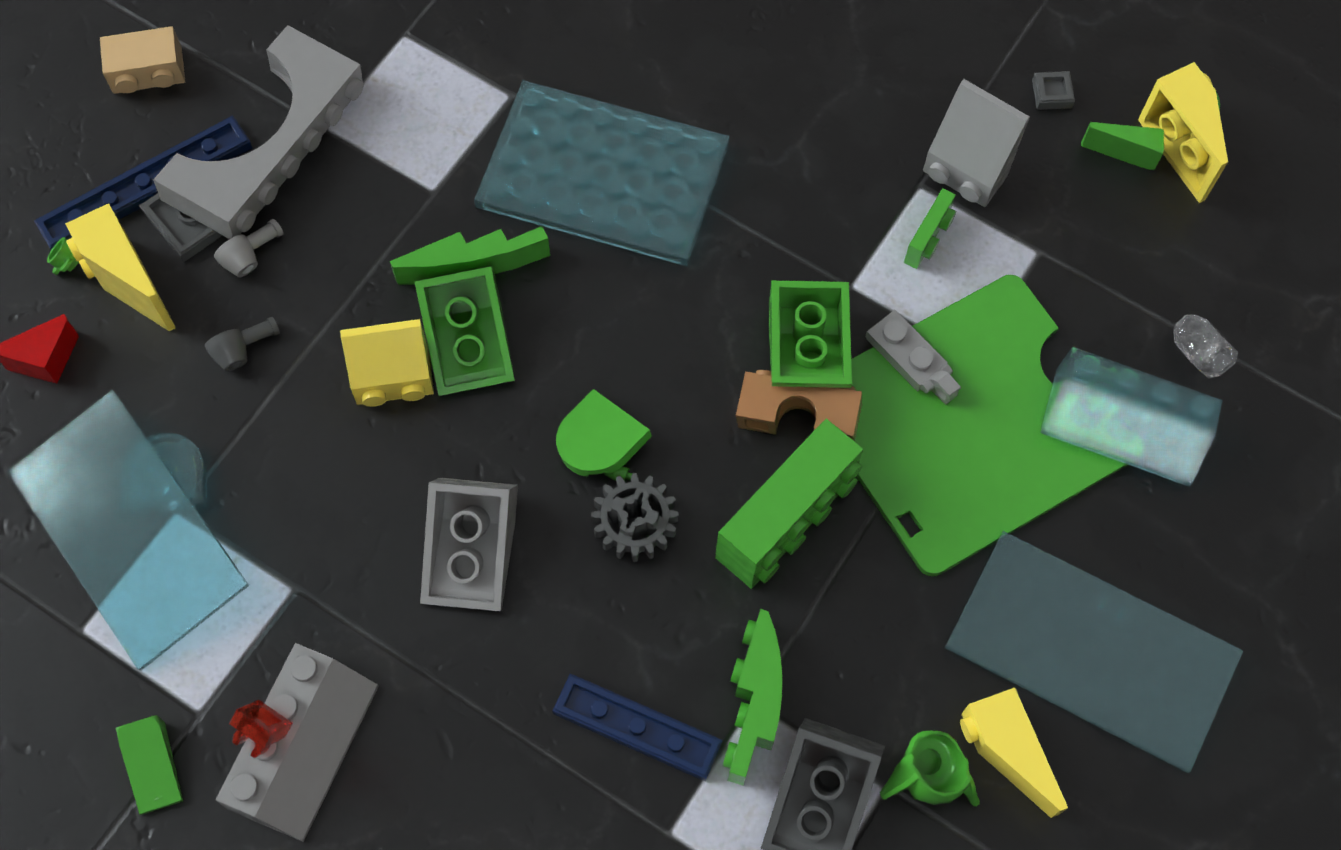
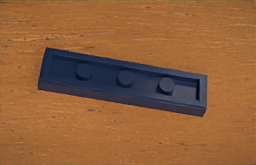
M571 673L552 710L553 714L705 782L723 740Z

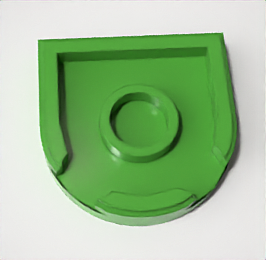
M593 389L561 422L556 435V446L563 463L572 472L581 476L605 472L610 474L624 466L652 435L650 429Z

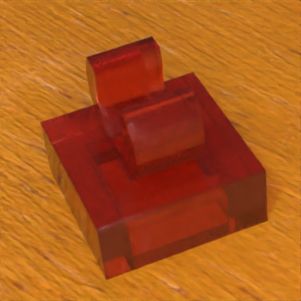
M256 700L236 709L229 724L237 729L233 736V744L236 746L240 745L250 738L255 742V748L250 756L256 758L266 753L271 744L285 738L293 723L262 701Z

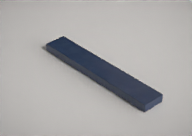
M232 115L37 218L34 222L52 250L62 237L66 239L72 238L65 223L109 203L118 220L140 209L139 205L158 193L153 179L176 153L200 161H222L235 158L253 147Z

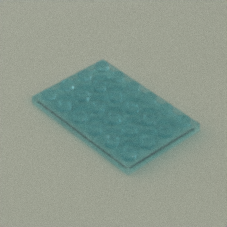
M522 80L475 196V207L687 266L729 146L730 136Z

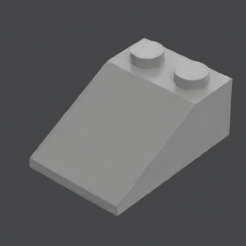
M963 79L931 144L923 171L929 174L935 182L946 184L958 191L966 200L986 207L1008 177L1030 116Z
M437 478L429 482L420 604L491 611L502 610L515 528L518 485Z

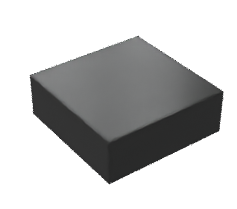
M1070 71L1034 73L1032 83L1037 110L1073 108L1075 98Z

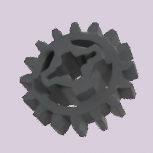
M637 473L632 474L631 482L625 483L624 479L618 476L616 477V488L613 489L605 484L603 486L605 498L595 497L594 507L599 510L591 512L592 523L599 524L594 528L595 538L605 537L602 542L605 551L615 546L618 559H621L625 552H630L633 562H637L639 553L644 551L652 559L654 558V547L657 546L665 551L668 544L665 536L675 537L676 527L672 525L678 522L679 512L672 510L676 506V499L674 496L664 498L667 493V486L662 484L654 488L653 477L650 475L644 483L639 482ZM651 500L659 507L662 517L659 516V512L652 510L650 506ZM641 507L642 517H637L629 528L628 517L633 518ZM608 517L612 519L613 523L619 525V534H616L611 528ZM644 536H649V537H647V538H644V539H641V540H637V539L642 538V537H644Z

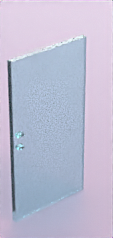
M114 391L105 395L8 471L118 641L140 671L250 586Z
M1005 531L1001 533L945 646L946 649L1187 773L1191 771L1243 653V650Z

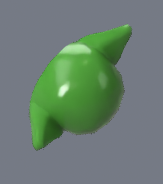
M931 730L917 733L911 739L904 758L895 767L889 780L880 791L882 799H887L904 790H908L915 800L932 805L951 803L962 794L966 796L972 806H978L980 803L975 783L969 773L967 758L963 755L956 740L949 733Z

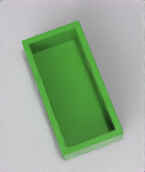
M826 418L718 532L715 559L750 589L760 580L763 583L768 582L779 569L780 564L777 561L787 551L792 555L806 539L803 533L812 523L819 526L830 514L832 508L829 505L838 495L842 499L845 498L858 482L855 477L862 469V465L859 462L863 448Z

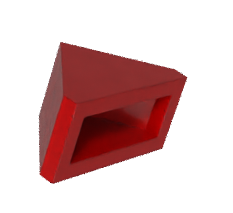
M62 314L1 342L0 363L6 370L57 384L79 335L66 315Z

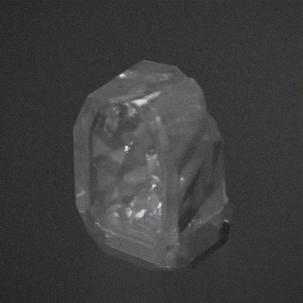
M1195 314L1185 315L1175 324L1173 330L1175 344L1208 379L1222 375L1236 363L1238 351L1209 320Z

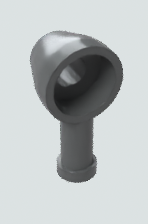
M271 316L266 319L267 321L242 331L240 329H231L219 333L205 343V348L220 367L225 371H232L247 363L246 345L271 335L276 336L280 334L278 325Z

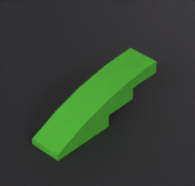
M542 226L508 241L502 229L469 243H466L461 232H458L390 261L398 285H415V281L490 266L494 268V273L497 274L549 257V239Z

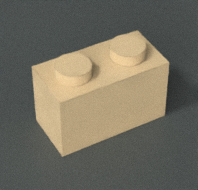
M173 26L100 37L102 71L113 94L132 93L136 90L154 87L165 88L174 84L185 83L182 47Z

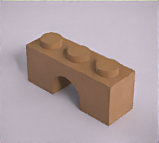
M757 370L756 373L745 371L736 412L738 428L776 435L779 421L786 412L793 409H803L810 412L816 419L814 430L827 418L855 441L862 408V391H856L853 386L851 388L772 386L771 371Z

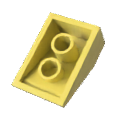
M1193 62L1157 79L1138 121L1143 127L1164 129L1163 155L1197 201L1201 203L1206 200L1226 167L1228 157L1216 89L1213 87L1210 78Z
M109 203L65 223L72 238L66 240V243L76 261H79L88 279L96 277L105 291L166 330L171 331L176 328L133 244Z

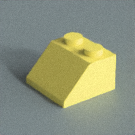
M420 319L340 330L350 388L357 405L363 404L368 407H376L390 400L417 401L424 398L425 395L434 394L430 354Z

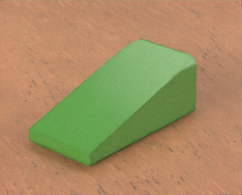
M1090 122L1081 141V146L1141 168L1155 170L1164 152V129Z
M155 715L117 727L116 732L139 814L143 815L183 802L165 721Z

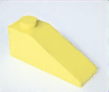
M1012 688L968 704L962 712L963 719L960 720L962 732L968 743L974 742L978 753L1050 818L1058 816L1068 808L1016 689Z

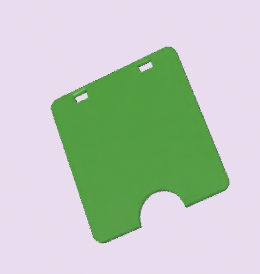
M1005 275L912 326L948 362V365L953 370L951 376L961 386L957 396L947 405L932 391L926 394L920 389L917 392L874 347L851 359L852 386L856 391H862V408L855 442L863 448L859 462L862 465V469L856 477L918 569L927 576H938L1126 467L1136 461L1144 449L1142 439L1104 388L1089 394H1075L1056 387L1046 377L1040 362L1041 349L1047 339L1055 334L1059 328L1026 283L1016 275ZM908 513L920 529V532L916 533L912 538L898 519Z

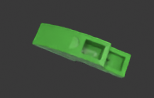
M760 609L757 622L750 619L748 621L742 641L743 644L749 645L745 660L737 658L730 682L738 684L735 697L750 701V704L741 702L735 722L736 727L742 728L738 744L729 742L723 762V767L730 768L727 781L744 786L755 746L772 750L781 710L782 665L780 649L769 611Z

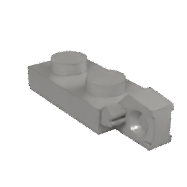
M893 310L866 332L865 337L869 343L917 392L920 389L926 394L932 391L945 405L957 396L961 386L951 376L953 370L948 365V362L896 310Z

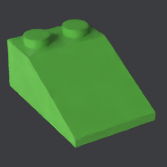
M492 266L414 282L438 396L515 381L503 312Z
M771 280L769 345L772 386L852 387L849 282Z

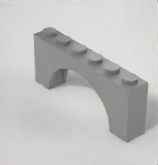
M289 25L266 49L271 72L279 76L293 94L289 113L279 130L257 149L228 160L200 161L176 153L153 179L161 201L228 239L241 235L242 232H247L253 226L256 215L265 204L269 205L273 202L279 187L287 178H292L296 174L303 158L308 152H313L318 147L322 135L330 126H335L338 123L345 107L351 100L355 101L360 96L364 87L359 63Z

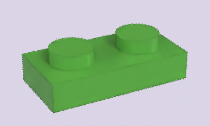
M942 188L908 246L904 259L905 264L917 269L924 257L929 260L931 259L940 242V239L936 238L940 229L947 231L957 211L951 209L956 194Z

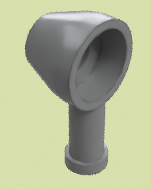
M271 219L267 222V225L250 235H237L223 243L215 252L214 258L224 269L239 278L251 273L258 265L254 250L271 239L282 236L283 230L275 219Z

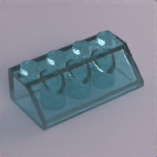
M1072 346L1056 370L1040 433L1190 487L1216 434L1222 400Z

